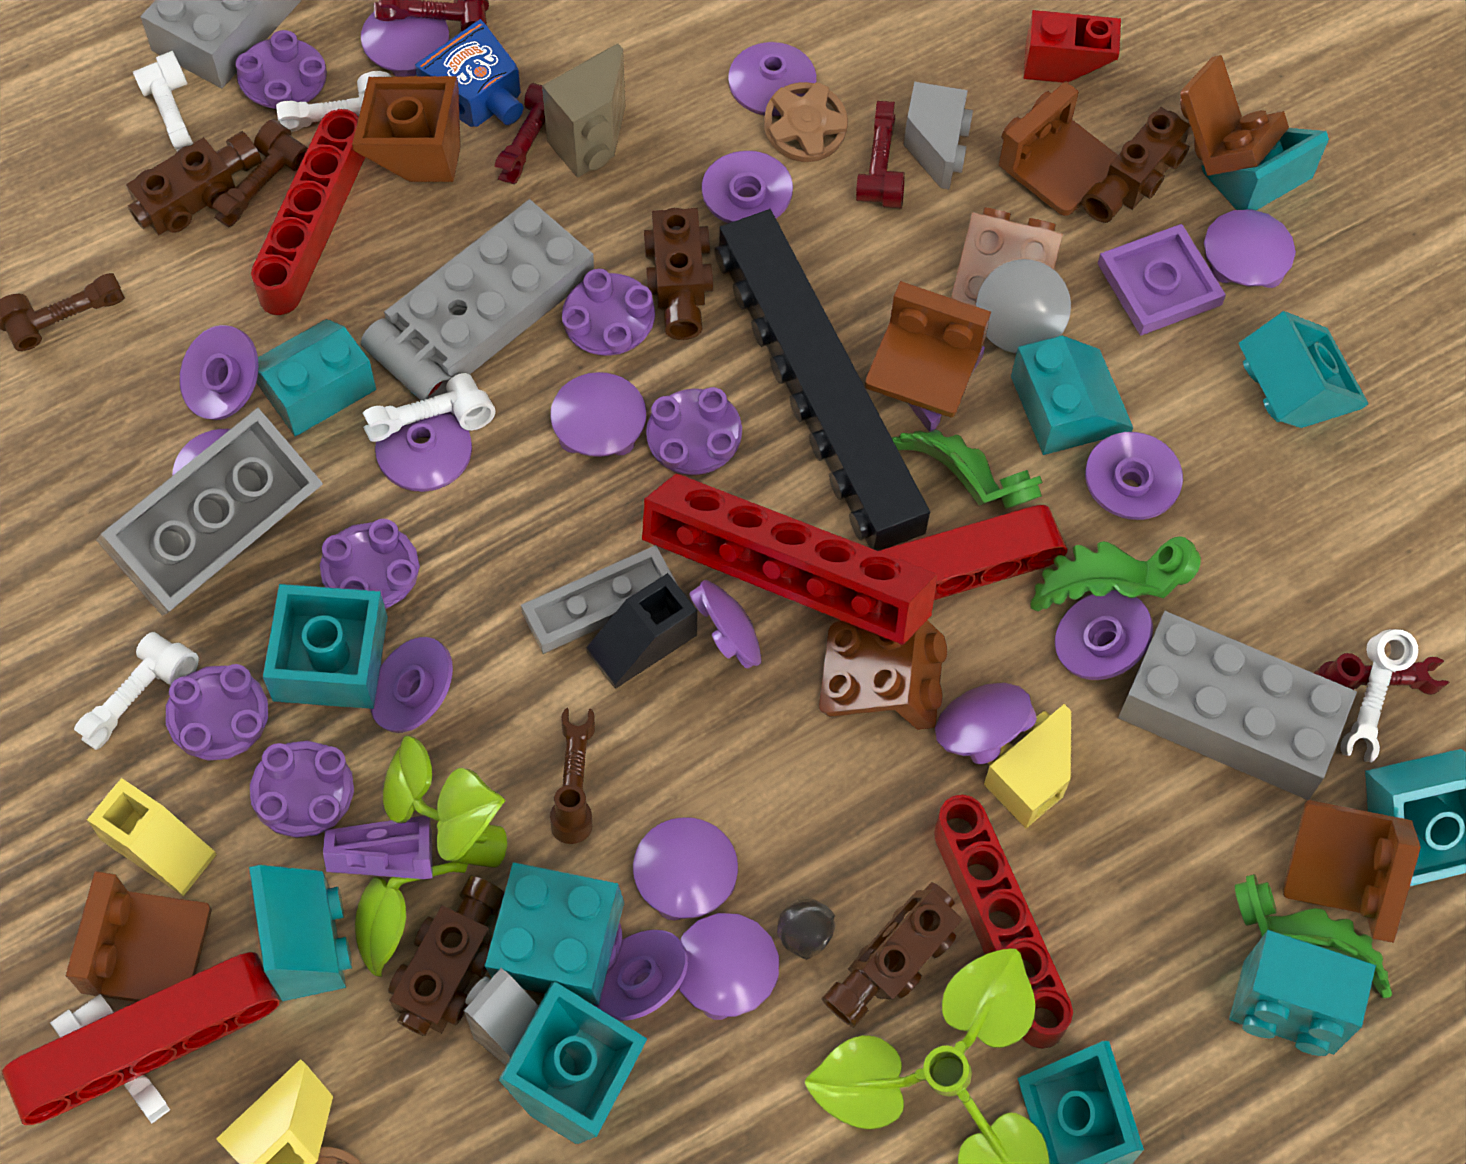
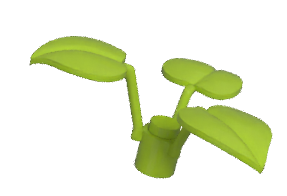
M404 736L400 747L390 762L384 781L383 804L388 817L396 823H406L411 818L414 810L424 816L439 821L437 823L438 853L444 860L452 862L432 866L433 876L450 872L465 873L468 864L492 868L498 867L506 854L507 835L503 827L490 825L489 823L501 808L505 799L489 788L474 771L458 768L450 774L443 785L438 799L437 810L429 807L422 797L428 791L432 781L430 757L424 745L418 739ZM374 877L360 898L355 918L356 942L362 960L369 971L375 976L382 977V969L395 952L405 927L406 905L404 897L398 889L405 883L421 879L391 877L387 883L383 878Z
M1004 949L983 955L966 965L951 979L943 995V1017L951 1027L960 1031H966L967 1034L961 1041L955 1044V1047L940 1046L933 1049L927 1055L922 1069H917L915 1073L906 1077H900L902 1062L894 1047L879 1037L862 1035L846 1040L837 1046L821 1065L805 1079L808 1091L824 1110L838 1120L860 1129H879L896 1121L904 1109V1099L900 1088L909 1087L921 1081H927L931 1088L940 1095L948 1097L957 1095L982 1132L974 1134L964 1141L958 1154V1164H1050L1043 1136L1029 1119L1018 1113L1010 1112L1000 1116L990 1127L966 1090L970 1084L972 1072L964 1054L974 1043L977 1036L984 1044L990 1047L1003 1048L1020 1041L1032 1026L1036 1008L1035 998L1021 954L1017 949Z

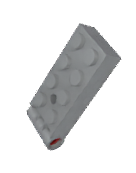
M529 199L385 310V318L375 321L365 331L361 339V346L419 400L424 401L425 399L447 393L446 385L452 377L461 373L471 374L564 300L584 280V276L594 269L593 253Z

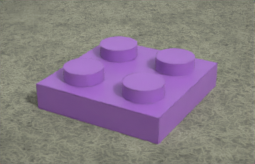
M1182 224L1100 253L1097 263L1140 336L1219 307L1223 304L1226 296Z

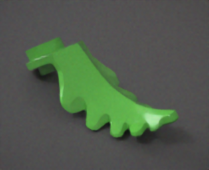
M919 430L914 433H901L899 437H892L898 450L923 452L946 465L963 483L979 506L1002 499L1004 508L1008 509L1042 496L1038 486L1043 483L1041 477L1030 478L1028 470L1001 479L1000 482L1003 489H1000L993 479L984 453L979 449L967 447L959 435L944 437L939 430H932L928 433Z
M1181 536L1174 537L1161 545L1148 561L1136 560L1117 546L1105 541L1097 544V553L1083 545H1076L1073 547L1075 561H1071L1063 555H1058L1053 560L1058 569L1046 568L1042 572L1045 583H1037L1035 585L1036 594L1031 600L1030 608L1035 611L1047 609L1053 602L1060 605L1067 596L1075 600L1082 597L1087 591H1091L1095 596H1105L1111 590H1117L1128 598H1136L1147 594L1165 598L1177 585L1186 584L1195 577L1200 567L1201 557L1195 545L1190 540Z
M1253 874L1246 876L1247 882L1235 884L1238 905L1246 926L1258 923L1262 937L1267 930L1374 964L1376 967L1372 981L1382 998L1392 996L1388 972L1382 965V954L1372 948V938L1366 934L1357 935L1354 932L1353 921L1350 919L1331 920L1328 918L1325 910L1318 908L1307 909L1282 917L1269 916L1277 913L1268 882L1259 884L1256 875Z

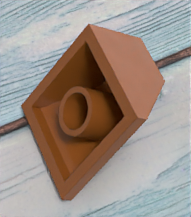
M368 77L352 143L354 151L409 182H454L461 148L457 77Z

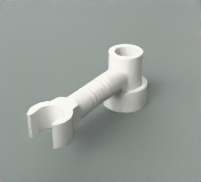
M172 50L157 56V62L135 70L133 74L143 96L153 94L174 149L178 151L185 146L192 145L193 141L171 92L188 84Z
M371 71L361 75L357 80L358 98L315 104L296 101L280 102L276 104L278 120H280L282 125L290 129L291 132H294L302 127L310 126L312 122L321 121L332 110L348 109L359 116L368 77L392 76L383 71Z
M467 373L455 375L447 382V393L397 408L394 406H373L366 409L363 415L368 425H365L363 428L369 440L377 442L386 439L392 433L398 432L404 425L451 412L452 415L455 414L463 429L471 431L480 429L490 423L496 411L487 393L478 389L472 376Z
M1389 629L1382 631L1372 637L1367 644V655L1373 662L1357 721L1353 724L1351 732L1347 733L1342 739V755L1350 756L1355 741L1360 738L1364 739L1367 744V750L1364 755L1365 762H1373L1379 754L1380 746L1376 739L1378 735L1377 725L1392 672L1409 668L1418 656V645L1415 638L1404 630ZM1388 642L1391 645L1389 657L1384 652L1385 645Z
M156 632L147 634L140 641L136 650L137 657L143 660L140 665L131 673L128 680L121 684L118 691H115L102 706H96L91 712L82 716L74 730L83 736L81 740L95 750L101 748L108 741L113 729L117 726L118 718L131 705V702H134L135 698L141 694V691L145 690V687L155 678L161 679L171 686L177 678L195 672L199 662L198 655L181 643L172 644Z
M99 994L74 1013H71L68 1009L51 1021L50 1024L59 1037H62L114 1012L102 995ZM142 1075L124 1084L151 1124L170 1111L165 1100L146 1075Z

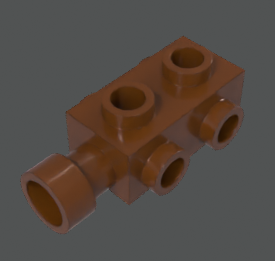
M1163 107L1150 114L1147 123L1132 140L1123 145L1122 151L1112 161L1107 177L1102 183H1095L1083 196L1082 206L1087 214L1099 222L1107 223L1120 211L1123 204L1133 210L1144 196L1149 199L1152 198L1160 188L1165 177L1163 174L1168 168L1177 169L1185 159L1190 148L1185 142L1191 125L1182 120L1176 113L1167 111Z
M240 131L227 139V145L217 152L203 137L192 145L181 148L174 156L154 168L141 172L134 180L127 183V189L133 200L128 205V209L139 226L145 229L151 225L158 235L167 230L176 233L185 229L190 224L192 215L204 207L208 206L211 209H215L212 205L216 199L231 188H236L231 175L241 169L247 172L262 162L258 150L247 134Z
M676 207L667 210L652 211L653 229L644 230L646 258L655 257V267H647L648 288L652 295H658V308H667L664 312L665 333L667 336L676 340L692 339L697 337L703 329L701 310L697 306L705 305V292L713 291L712 264H703L702 254H710L708 226H699L698 208L682 209Z
M471 875L459 894L463 900L456 912L441 905L435 918L428 916L424 920L414 942V945L418 947L409 965L403 963L399 966L388 988V993L392 994L389 1000L395 1011L401 1013L397 1019L399 1024L419 1035L426 1036L429 1028L442 1034L448 1022L456 1026L465 1014L464 1010L468 1006L465 1003L468 995L464 991L474 974L482 978L487 972L485 963L492 935L490 929L485 924L490 915H497L501 908L505 893L503 890L487 880ZM456 932L462 935V941L458 946L448 948L443 945L449 933ZM432 980L436 983V989L431 995L420 996L417 994L422 981Z
M933 882L924 890H917L903 906L894 912L893 918L872 942L862 948L857 959L848 968L851 974L842 984L835 982L822 997L824 1004L839 1019L854 1028L869 1011L866 1005L874 996L879 999L893 1000L896 996L903 998L909 994L921 980L922 975L918 972L919 969L931 956L934 959L941 956L956 939V935L952 931L963 919L952 909V906L955 904L952 897Z

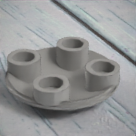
M1022 259L1007 262L989 274L979 290L976 307L991 311L986 334L987 338L999 348L1016 354L1019 346L1061 336L1069 321L1071 300L1065 282L1055 270L1044 263Z

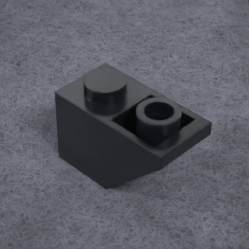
M667 573L626 599L586 647L587 653L616 689L696 637L697 609Z

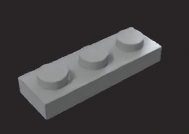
M655 545L521 604V610L544 654L604 627L626 599L668 573L674 581L675 579Z

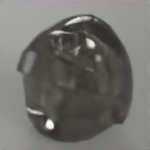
M800 898L788 905L780 914L777 927L778 938L790 952L808 960L821 953L831 940L836 927L834 921L835 914L830 908L815 899Z

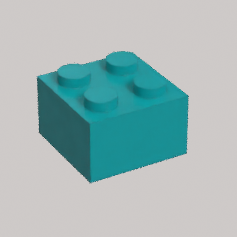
M279 584L263 672V680L273 702L374 709L388 620L381 591Z
M513 862L485 963V968L491 978L502 968L522 989L546 994L551 983L555 981L589 1003L599 1005L624 906V899L618 883Z
M1267 930L1243 962L1229 1020L1242 1024V1029L1245 1032L1260 1038L1269 1039L1278 1036L1296 1042L1295 1047L1307 1054L1326 1056L1329 1053L1334 1055L1362 1028L1376 965Z

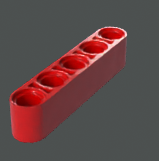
M348 109L332 110L320 121L252 266L251 276L260 306L272 315L288 314L300 303L365 160V157L355 152L352 146L359 117Z
M1035 505L883 549L879 552L938 574L934 600L1045 568L1054 564L1053 560L1058 555L1065 556L1068 550L1050 508L1047 505Z
M963 794L952 796L940 808L934 831L936 844L984 954L1004 949H1017L1021 954L1022 960L1028 961L1034 967L1036 975L1028 979L1034 993L1035 1009L1044 1008L1051 1011L1057 1018L1058 1026L1044 1028L1033 1020L1032 1026L1023 1037V1040L1032 1047L1040 1049L1050 1048L1059 1043L1072 1021L1073 1008L985 809L972 796ZM954 818L964 819L971 825L972 831L968 833L955 832L950 828L947 821ZM976 864L984 865L992 872L993 878L986 881L977 880L969 873L968 867ZM997 911L1005 912L1012 918L1015 926L1008 929L998 928L989 919V914Z
M256 952L243 953L21 1055L3 1068L2 1076L21 1123L24 1125L39 1124L266 1017L279 1006L280 1000L264 972V966L259 955Z

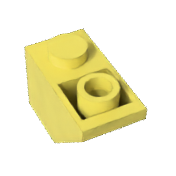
M1065 704L1051 715L1047 711L1040 713L1033 727L1024 731L1026 736L1014 746L1008 742L1001 747L999 756L987 763L989 770L984 782L985 787L1026 829L1063 798L1071 780V710Z
M122 778L87 819L102 842L182 896L187 893L217 855L212 848L163 805Z
M300 1059L219 1135L216 1140L238 1164H315L319 1158L333 1095Z

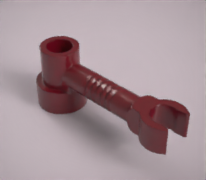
M379 0V2L374 3L375 18L380 21L402 20L406 17L459 21L461 31H464L481 19L487 26L486 11L489 8V0H454V3L430 2L429 0Z
M531 83L525 94L524 105L526 109L530 110L526 120L512 144L507 146L496 159L494 167L503 169L498 180L511 184L518 182L526 162V154L545 122L542 85Z
M877 101L869 174H858L856 201L883 203V208L902 209L905 172L887 171L891 138L895 126V101Z
M1344 653L1335 661L1324 663L1314 674L1354 690L1361 685H1367L1372 665H1364L1356 655ZM1428 657L1423 662L1413 663L1405 670L1392 672L1389 686H1409L1412 689H1419L1421 692L1431 695L1439 692L1450 682L1446 680L1437 681L1429 675L1428 671H1434L1444 660L1438 657Z

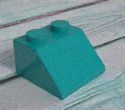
M1282 311L1238 343L1246 357L1243 361L1244 368L1248 375L1260 384L1266 396L1263 399L1264 406L1270 416L1277 422H1284L1303 428L1361 410L1369 404L1329 329Z
M328 319L321 321L258 357L259 368L256 383L295 437L377 390L368 357L345 326Z
M1063 335L1017 348L1011 379L1043 455L1103 440L1117 433L1132 432L1133 425L1100 349Z
M1463 749L1366 770L1368 812L1413 821L1421 848L1410 886L1465 874L1466 752Z
M267 865L249 867L264 972L282 1002L346 988L343 970L352 969V958L347 937L338 938L335 920L344 918L339 887L330 888L323 871Z
M554 981L547 990L502 1072L499 1081L532 1118L573 1143L579 1144L597 1137L647 1038Z

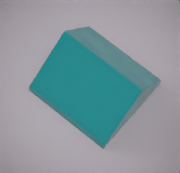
M1289 128L1258 167L1207 176L1204 164L1201 167L1204 175L1236 210L1252 209L1256 211L1312 179L1329 138L1327 131Z
M1101 1041L1018 1078L1030 1121L1043 1136L1050 1164H1133L1144 1151L1109 1041Z

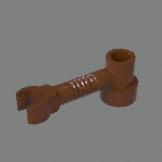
M275 119L266 122L254 140L256 149L266 158L236 188H231L228 192L221 194L212 205L213 208L219 211L214 218L228 228L239 220L249 201L284 165L296 171L305 156L308 147L293 138L291 130Z
M114 273L104 274L95 279L93 283L88 284L83 291L36 311L33 310L26 295L11 294L0 299V329L7 331L17 351H27L35 348L42 341L39 330L92 307L99 309L116 305L124 300L125 297Z
M568 708L563 711L561 716L562 732L566 738L563 784L555 793L554 806L550 812V822L554 837L566 844L580 843L592 831V811L586 803V795L583 791L586 747L588 740L595 732V716L591 708L588 711L587 722L581 726H575L569 722Z

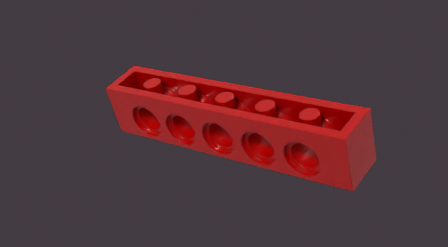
M677 473L644 498L643 541L902 645L932 616L938 575L934 572Z

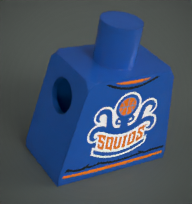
M481 19L415 64L417 76L457 77L459 117L462 122L470 127H478L493 115L503 124L511 125L523 113L524 106L517 100L521 93L519 70L515 62Z

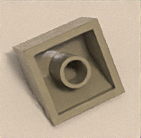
M618 43L542 85L547 142L577 178L590 170H597L603 167L609 159L615 156L626 107L623 48Z

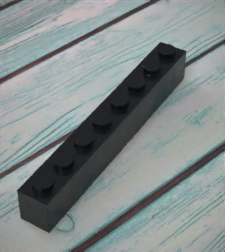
M771 209L720 226L719 246L714 249L718 266L723 274L730 273L734 281V296L741 310L748 309L753 318L751 325L755 339L761 347L767 346L772 356L770 358L772 371L778 383H786L791 393L790 404L796 419L799 422H806L811 432L809 440L816 458L819 461L825 459L831 471L829 473V480L833 492L839 500H846L851 510L849 514L850 523L859 540L865 539L871 549L880 551L926 534L930 510Z

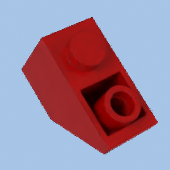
M1032 10L1025 45L1023 79L1060 83L1066 81L1068 83L1118 60L1120 54L1121 18Z

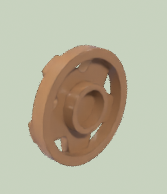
M798 82L781 87L769 100L764 115V130L771 145L785 157L800 162L819 161L832 155L841 146L848 127V116L843 103L829 90V87L818 82ZM805 93V95L802 97L796 95ZM827 102L833 107L835 111L829 110L826 107ZM776 108L782 118L772 124V113ZM838 134L829 145L823 148V137L825 135ZM796 140L799 142L802 150L795 149L784 142Z

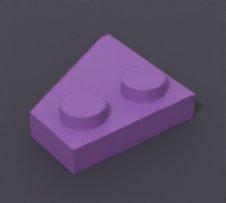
M418 816L410 818L406 823H396L391 820L325 830L323 856L326 872L414 879L433 878L430 818Z

